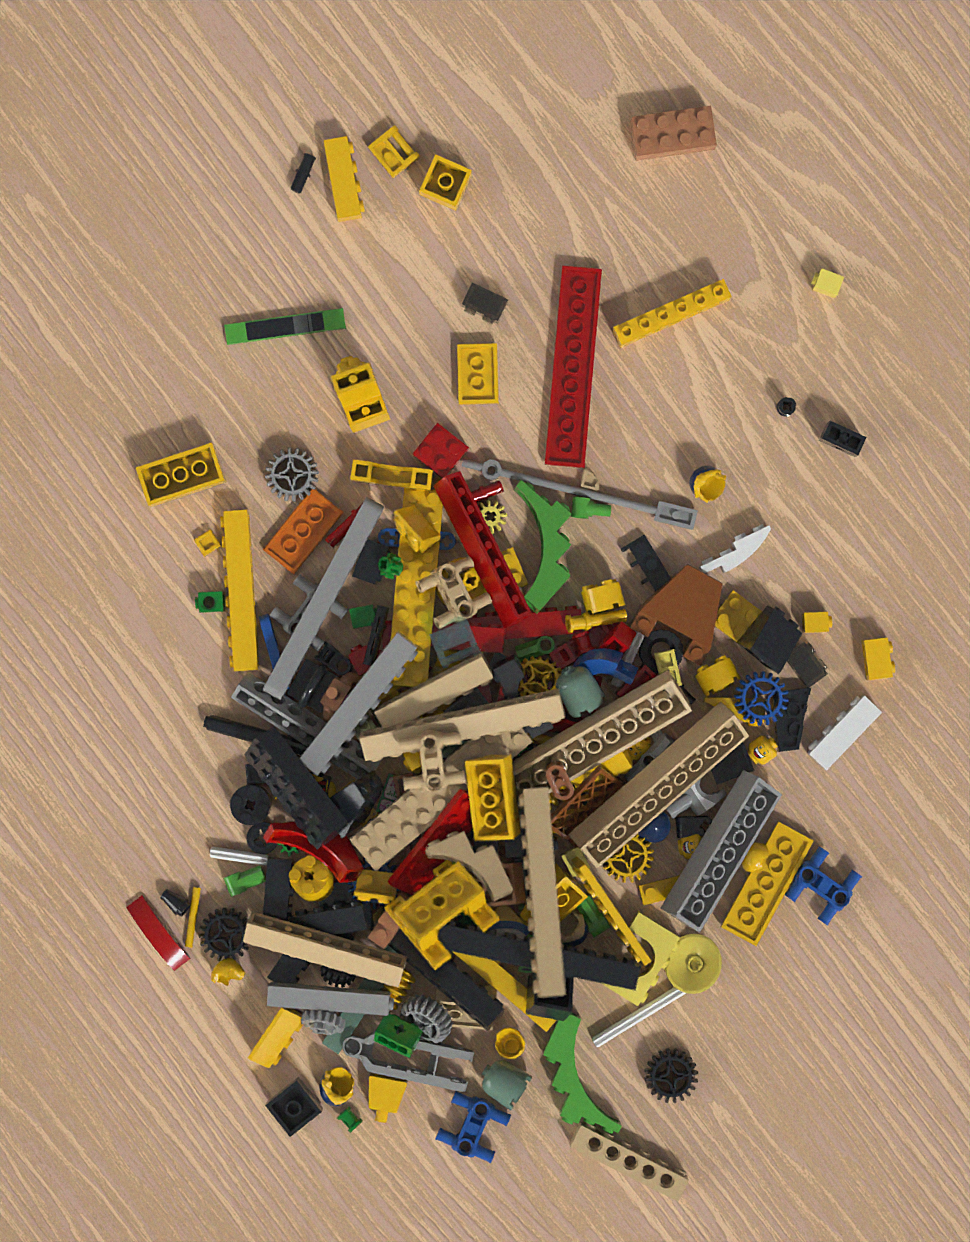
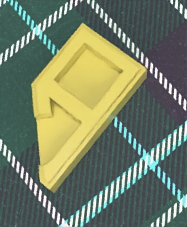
M674 649L654 653L658 673L662 674L669 670L678 685L681 686L682 683Z

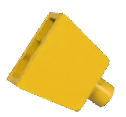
M370 1073L369 1109L377 1110L375 1121L387 1123L388 1112L397 1113L408 1080Z

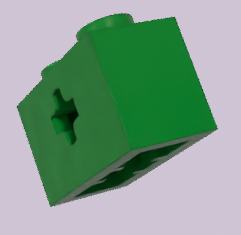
M388 1014V1016L384 1015L376 1029L374 1041L410 1058L421 1038L422 1030L413 1023L401 1020L395 1014Z

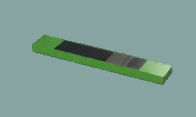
M343 308L224 325L227 345L346 329Z

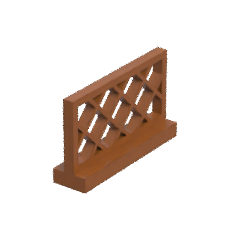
M598 765L574 790L573 795L569 799L564 800L550 815L551 830L568 840L575 848L578 847L568 834L618 792L621 787L626 785L620 777H615ZM600 774H603L602 780L595 781ZM601 786L600 791L594 792L595 787ZM589 789L588 794L581 796L584 790ZM587 800V805L580 806V802ZM571 804H575L573 809L567 810ZM573 815V819L566 821V816ZM561 818L560 823L552 824L556 819Z

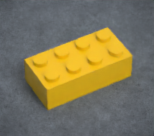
M213 443L136 467L149 507L227 482Z

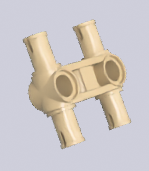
M469 556L455 563L448 562L432 570L429 576L416 581V586L421 593L437 586L448 608L447 612L434 617V623L438 629L452 622L459 623L477 613L478 609L492 603L491 597L487 592L471 599L459 574L474 567V563ZM442 570L447 571V579L442 576ZM460 606L466 609L465 615L460 613Z
M428 729L423 733L416 734V737L398 738L400 751L418 749L421 754L423 773H421V776L403 777L405 790L423 788V790L437 792L448 787L450 784L466 783L464 770L447 773L444 771L441 748L445 745L461 744L460 731L441 734L439 731ZM426 738H433L435 742L428 745L424 740ZM432 777H437L440 779V781L434 784L431 783L429 779Z

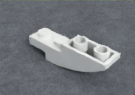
M762 524L753 528L754 533L748 536L742 533L734 537L735 542L731 543L734 551H731L729 548L719 553L720 558L714 560L713 557L702 561L703 565L699 567L700 571L707 573L720 566L722 572L725 573L735 568L760 547L771 530L770 525L764 527Z

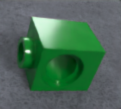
M199 592L198 597H195V608L199 609V613L225 612L224 592ZM211 596L214 598L215 604L213 607L207 608L205 606V599Z
M373 604L349 609L353 629L371 625L377 609L374 608Z

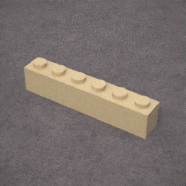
M481 652L378 705L374 713L382 727L419 719L420 715L426 712L430 714L438 709L437 706L443 703L445 705L450 704L456 700L455 697L471 693L474 687L489 684L493 678V671Z

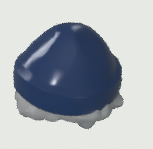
M664 812L660 813L639 832L640 839L645 838L643 842L648 841L652 844L665 840L670 835V816Z

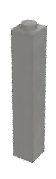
M271 982L268 985L267 1006L388 1016L390 1010L394 1008V998H391V992Z

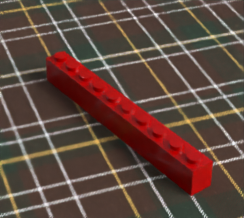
M565 606V610L557 611V607L545 608V612H539L538 614L530 609L531 615L521 622L504 628L499 616H497V612L485 613V617H477V614L461 621L463 626H469V622L481 623V627H489V624H501V628L506 629L505 639L579 634L583 632V629H579L569 633L566 629L565 617L567 615L571 617L582 615L581 609H577V606ZM434 617L431 645H442L444 627L438 629L434 623ZM392 620L385 623L387 627L382 635L383 649L391 641Z

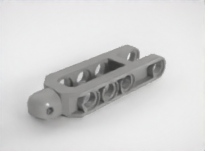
M375 1031L365 1036V1038L349 1036L343 1042L344 1053L349 1057L360 1059L368 1072L465 1092L467 1089V1080L435 1072L439 1056L451 1059L456 1057L472 1062L473 1050L439 1042L429 1043L427 1040L422 1041L420 1039L414 1051L419 1049L431 1052L426 1071L375 1060L371 1055L375 1042Z

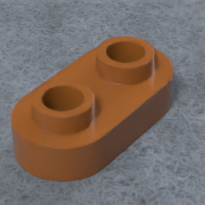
M560 762L549 763L546 766L545 774L555 797L560 800L569 799L573 795L574 789L564 765ZM560 786H566V788L560 789Z

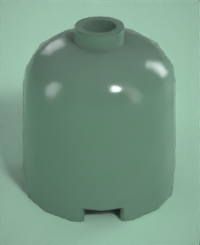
M568 666L561 671L562 674L556 681V689H559L561 699L571 717H580V712L588 710L590 713L604 702L602 697L606 695L587 668L583 666Z
M498 1060L492 1066L487 1065L481 1074L484 1076L482 1081L483 1090L510 1111L514 1107L512 1102L517 1103L527 1088L526 1080L530 1082L532 1079L531 1075L505 1060Z

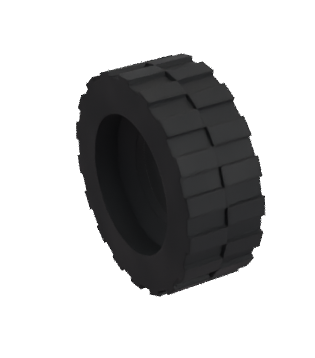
M661 629L652 631L648 637H644L639 647V656L643 665H646L652 672L658 673L656 661L651 654V649L657 642H665L671 649H674L677 665L681 663L684 654L683 644L676 634Z

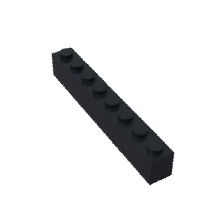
M383 904L372 915L374 925L368 928L371 931L385 912ZM401 929L397 931L388 944L397 954L407 956L406 962L486 1031H489L504 1014V1005L497 998L492 999L482 985L479 984L477 986L472 982L473 978L464 971L462 973L458 970L457 964L452 959H448L437 969H434Z

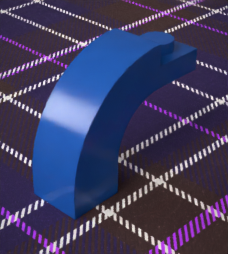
M605 648L593 649L583 653L572 666H583L592 675L600 673L609 674L630 685L639 669L631 663L621 660L623 653Z

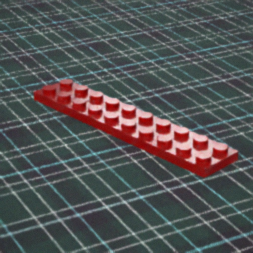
M562 265L545 465L585 468L602 269Z

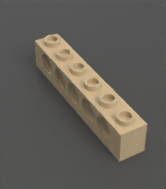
M580 1122L570 1141L571 1148L677 1202L679 1201L689 1181L685 1171L677 1167L674 1170L668 1167L666 1161L660 1158L656 1161L650 1157L651 1154L642 1149L639 1151L633 1149V1145L625 1140L619 1142L614 1139L615 1136L606 1131L602 1133L596 1130L597 1127L595 1125ZM592 1137H597L600 1140L597 1146L589 1144V1140ZM614 1146L618 1151L615 1155L607 1154V1149ZM631 1155L636 1159L633 1164H626L624 1162L625 1158ZM645 1165L653 1166V1171L648 1174L644 1173L642 1169ZM663 1174L671 1175V1180L666 1183L662 1182L660 1178Z

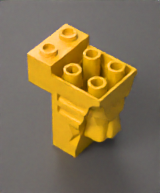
M348 356L342 358L341 362L337 364L336 374L331 376L352 432L355 433L391 420L371 363L362 362L358 357Z

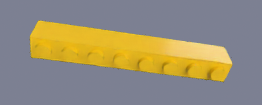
M249 510L223 511L224 516H220L221 528L225 530V536H222V548H226V556H223V567L227 568L224 584L225 588H228L229 596H226L225 600L226 608H230V616H227V627L231 628V636H228L229 648H232L233 656H229L230 668H234V671L260 670Z

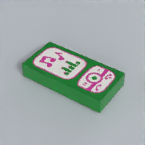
M388 774L376 808L377 812L381 813L397 799L393 776L395 775Z

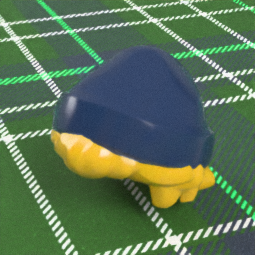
M702 466L691 475L689 481L690 489L694 493L695 498H700L706 503L714 501L725 490L726 475H722L721 470L713 466Z
M334 1067L325 1071L319 1084L320 1094L325 1103L336 1107L344 1104L353 1096L355 1082L351 1073L343 1067Z

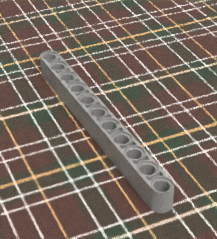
M368 497L364 500L266 682L263 691L280 700L284 696L385 506Z

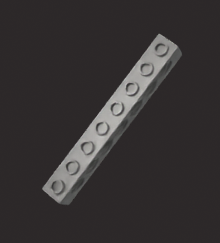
M248 672L238 684L231 698L309 747L327 722L307 709L300 707L298 703L285 695L280 700L263 691L266 683ZM351 739L349 742L345 740L341 745L344 749L336 758L333 755L330 759V762L357 779L373 770L375 771L382 759L379 761H365L362 746L354 739Z

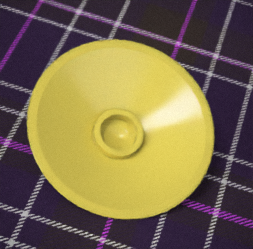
M701 934L684 935L678 940L681 942L678 949L670 953L668 957L670 961L665 971L669 981L676 989L688 994L701 993L709 989L717 981L722 967L721 954L716 944L710 938Z

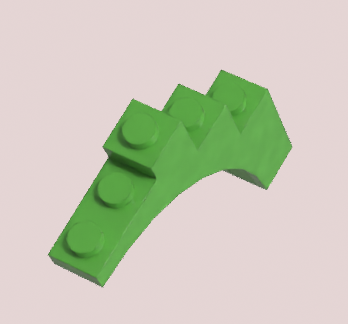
M521 480L516 485L514 491L524 500L532 512L541 540V561L538 574L532 587L524 597L529 608L538 614L571 576L568 573L569 570L563 564H557L556 562L571 546L569 538L563 533L559 534L557 531L566 523L572 513L569 512V507L562 502L556 501L552 506L549 505L550 502L545 496H539L530 483H524Z
M571 1013L565 1021H556L543 1050V1055L546 1056L545 1059L554 1064L560 1062L551 1085L554 1086L555 1091L561 1094L568 1093L559 1112L560 1116L563 1117V1121L572 1125L574 1122L579 1124L581 1117H583V1121L591 1125L597 1123L603 1126L602 1129L608 1133H619L622 1127L621 1122L607 1115L592 1101L578 1077L574 1048L581 1016Z

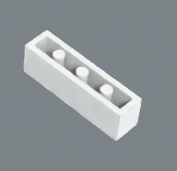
M856 696L849 705L851 707L847 712L843 710L836 717L837 722L833 726L829 725L822 732L824 736L819 741L815 739L808 746L810 750L807 754L824 770H828L882 713L866 696Z

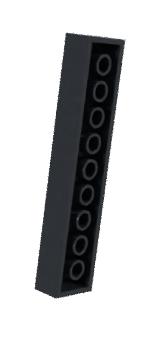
M449 920L439 928L437 938L447 951L532 968L531 960L535 959L534 952L530 951V939H533V937L524 936V939L517 938V934L505 932L504 935L497 934V930L492 928L482 932V930L477 929V925L465 923L464 927L457 925V921ZM567 944L561 947L563 975L636 991L641 966L636 963L635 959L623 957V960L616 959L617 956L609 953H603V956L596 955V951L585 948L583 952L577 951L575 946Z

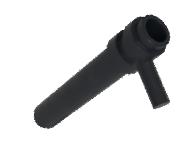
M206 715L203 724L206 730L248 742H253L256 737L267 731L214 715ZM281 734L298 758H301L308 747L290 735Z

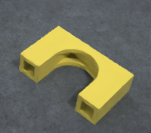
M640 911L636 912L628 927L633 933L651 944L654 952L651 966L645 972L639 974L636 991L603 984L636 1006L640 1002L643 1004L649 995L647 992L649 987L655 986L660 977L657 975L660 969L666 968L670 961L668 958L672 951L675 952L681 943L678 941L680 937Z

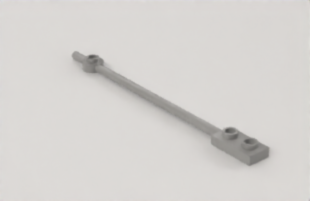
M463 459L462 467L482 471L483 476L488 480H495L499 476L518 481L522 480L530 484L655 514L654 521L693 530L698 510L658 501L656 507L503 469L498 461L492 459L484 463ZM491 466L495 468L493 474L488 472V468Z

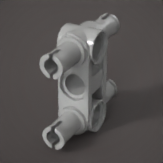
M299 574L293 584L307 594V598L294 616L290 617L277 606L269 615L284 626V631L291 636L293 634L292 626L299 623L319 584H313L301 574ZM336 600L330 608V611L340 617V619L349 610ZM315 636L311 647L318 652L325 641Z

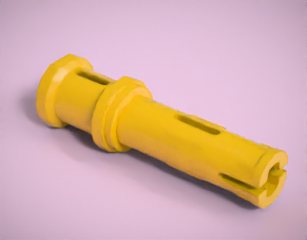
M625 609L592 615L582 613L579 616L571 617L567 615L565 617L566 629L569 633L579 629L586 631L591 629L592 626L607 625L621 621L627 622V612Z

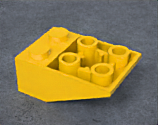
M415 505L394 511L396 530L402 537L405 535L408 537L409 545L415 552L419 550L423 554L440 540L439 533Z

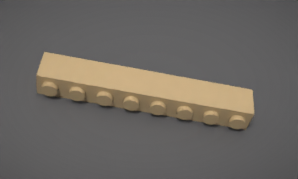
M252 912L249 917L243 942L253 946L269 949L273 952L286 954L395 987H399L407 956L256 912Z

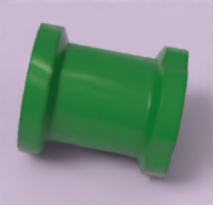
M350 1106L337 1116V1119L341 1120L348 1127L349 1133L363 1121L351 1111Z

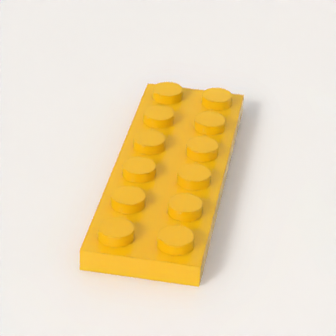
M777 821L765 843L768 847V858L761 861L762 868L749 873L720 927L757 946L809 851L813 840Z
M578 856L572 859L571 862L574 865L572 870L582 882L585 881L583 886L593 898L596 897L594 899L595 904L604 913L608 923L615 929V933L625 944L629 954L637 963L641 961L646 966L651 962L650 958L587 865Z

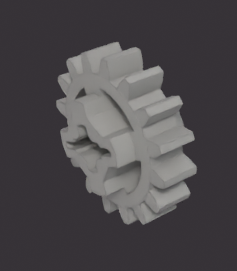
M306 1010L302 1014L301 1024H304L305 1027H310L313 1030L312 1032L316 1034L332 1035L336 1032L341 1033V1031H344L345 1019L336 1016L334 1011Z

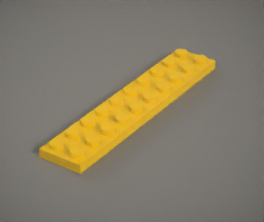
M404 488L402 508L415 505L440 535L443 504L436 490L426 491ZM400 535L398 557L402 558L403 570L399 576L396 575L391 640L398 632H401L418 646L416 649L418 654L412 662L407 660L403 665L406 669L399 678L396 676L391 681L393 686L413 688L428 680L436 586L421 593L416 586V581L429 576L432 570L438 568L440 540L425 553L421 554L419 550L415 552L411 548L406 535L404 537Z

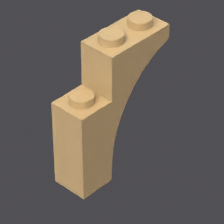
M458 831L447 835L446 840L440 842L437 839L428 844L429 847L425 851L428 859L437 858L453 862L459 861L462 866L469 869L481 880L492 901L512 893L513 888L493 846L488 848L486 845L479 847L475 850L476 853L474 854L465 833H458Z

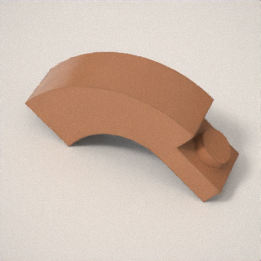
M402 891L397 897L401 895L407 901L413 895ZM385 911L368 936L371 941L383 949H386L400 929Z

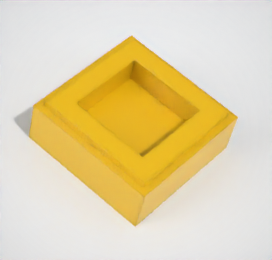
M211 529L194 539L204 557L221 547Z

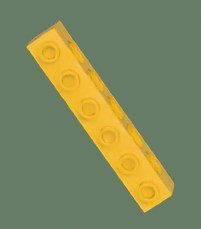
M722 279L613 327V333L620 348L727 302L732 296L725 280Z

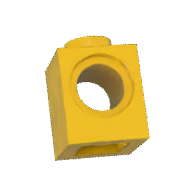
M828 612L802 613L803 633L829 632V628H832V616H828Z

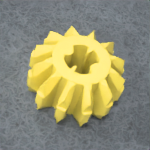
M487 500L488 507H485L481 502L479 505L483 509L481 513L484 519L487 517L485 515L487 512L490 514L495 513L496 515L494 516L495 521H486L491 533L494 534V526L498 531H501L502 529L498 523L506 525V521L500 519L507 517V513L500 514L505 507L501 506L497 509L498 501H495L494 506H491V501Z

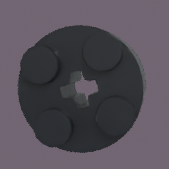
M247 784L240 787L234 792L230 800L232 815L238 822L244 825H256L268 817L272 808V798L269 792L264 787L256 784ZM248 799L251 802H256L254 810L247 807Z

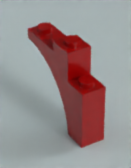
M295 821L271 823L263 836L266 843L286 844L309 853L327 866L339 883L356 881L364 869L347 835L341 838L340 834H338L334 839L316 849L308 841L302 829L297 827Z

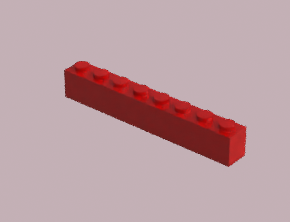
M461 471L444 476L433 486L468 556L472 559L474 568L486 592L490 595L492 604L504 628L521 622L531 615L532 612Z

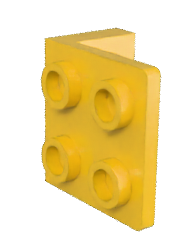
M363 869L357 878L354 896H358V900L370 901L371 898H376L379 903L390 904L391 900H395L397 891L396 888L390 886L387 882L393 873Z

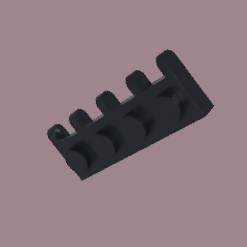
M645 534L621 548L622 552L630 549L636 561L631 563L630 566L634 567L639 564L646 578L640 581L642 585L649 581L656 592L671 579Z

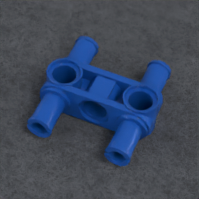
M819 846L811 859L805 861L799 867L794 876L795 881L787 893H785V896L796 902L804 888L807 889L808 887L827 900L826 903L828 904L818 919L828 926L836 912L842 911L849 904L850 898L853 895L852 890L862 876L851 870L842 884L833 881L819 871V867L830 854ZM805 869L812 871V876L809 879H803L802 877ZM843 892L845 895L844 900L837 903L835 901L836 894Z
M455 1091L451 1103L466 1108L468 1111L459 1134L455 1135L440 1128L435 1140L452 1146L451 1148L461 1156H468L470 1158L476 1156L491 1163L495 1151L479 1145V1139L488 1120L492 1119L507 1126L511 1114L496 1109L495 1105L488 1102L485 1098L476 1096L471 1098ZM478 1104H484L487 1110L484 1113H479L475 1108ZM468 1141L471 1147L468 1150H463L460 1147V1143Z

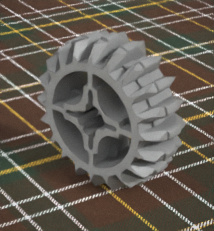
M291 447L288 448V454H285V451L281 449V457L275 453L273 456L277 460L274 462L269 459L268 461L273 465L272 468H265L266 471L271 472V474L265 475V478L272 479V481L267 483V486H275L271 489L272 493L279 490L278 498L285 494V501L289 500V495L292 496L293 502L296 501V495H299V498L303 500V492L309 496L311 493L307 489L310 487L315 490L316 488L311 484L312 481H319V479L313 477V475L319 474V471L312 470V468L317 466V463L310 464L313 460L312 456L305 459L306 451L299 455V448L295 449V454L292 453ZM288 459L286 470L276 473L278 466ZM294 459L304 462L308 470L296 469ZM291 465L293 471L298 473L297 477L293 479V484L291 478L286 476L289 470H291ZM308 476L305 485L296 490L298 479ZM276 479L288 480L290 491L281 488Z
M424 995L411 996L401 1009L400 1017L407 1023H413L422 1030V1041L427 1040L429 1043L442 1042L451 1032L452 1016L448 1014L447 1009L443 1008V1005L438 1004L437 1000L434 1001L431 997L426 998Z

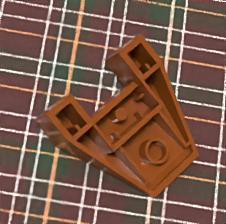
M686 564L640 605L631 621L630 628L648 637L657 621L666 624L690 638L683 650V657L701 666L711 649L723 583Z

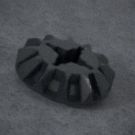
M260 822L248 830L247 844L255 853L267 854L277 846V843H265L266 846H264L262 841L254 840L260 836V830L263 834L266 833L271 825L267 822Z

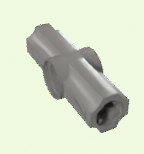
M664 732L624 776L627 782L649 765L646 760L648 755L656 759L675 740Z

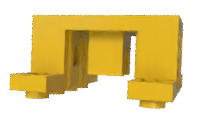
M446 860L433 870L436 879L407 901L400 895L384 907L385 911L434 969H437L451 958L450 953L439 942L436 931L462 910L465 915L468 914L482 932L499 921V917L486 903L484 890L459 861L453 865L450 860Z

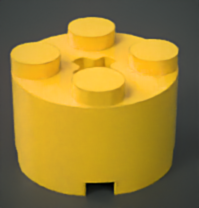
M616 579L603 581L599 587L598 584L582 587L581 596L585 611L589 615L625 606L620 582H617Z
M726 655L717 658L714 665L710 667L706 664L698 668L696 671L697 675H695L706 698L710 696L709 692H712L714 695L733 685L735 678L737 682L742 679L731 658H727Z
M312 855L300 859L289 872L291 886L305 901H322L333 891V873Z

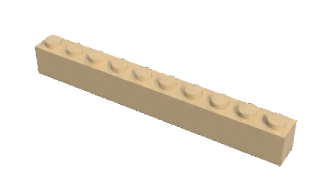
M559 689L361 731L359 739L365 761H379L386 756L398 757L409 751L411 753L419 752L418 749L400 751L398 738L416 737V734L423 733L428 729L439 731L441 734L460 731L461 741L469 738L470 740H476L483 735L490 734V736H495L506 730L518 731L521 727L525 726L536 727L543 722H558L565 718ZM426 738L424 742L431 745L435 740L433 738Z

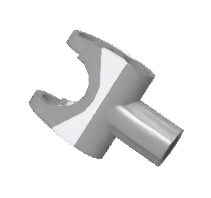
M699 779L667 807L666 810L673 819L690 807L695 815L699 816L726 795V791L721 789L716 793H704L700 788L701 779Z

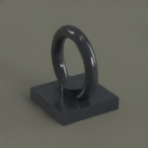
M306 659L287 694L299 700L300 707L304 708L308 705L322 713L324 707L320 703L332 680L338 676L328 671L325 665L319 666Z

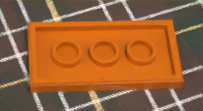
M313 489L309 491L311 494L304 497L263 548L267 554L294 575L344 513L317 490Z

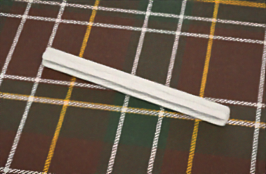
M675 987L595 1035L592 1038L593 1043L596 1047H600L686 993Z

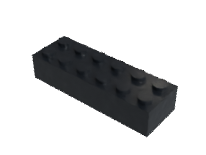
M272 727L255 738L244 755L248 763L256 769L261 780L265 781L269 786L271 793L283 804L284 810L295 820L297 827L302 829L308 841L316 849L334 839L348 821L278 730Z

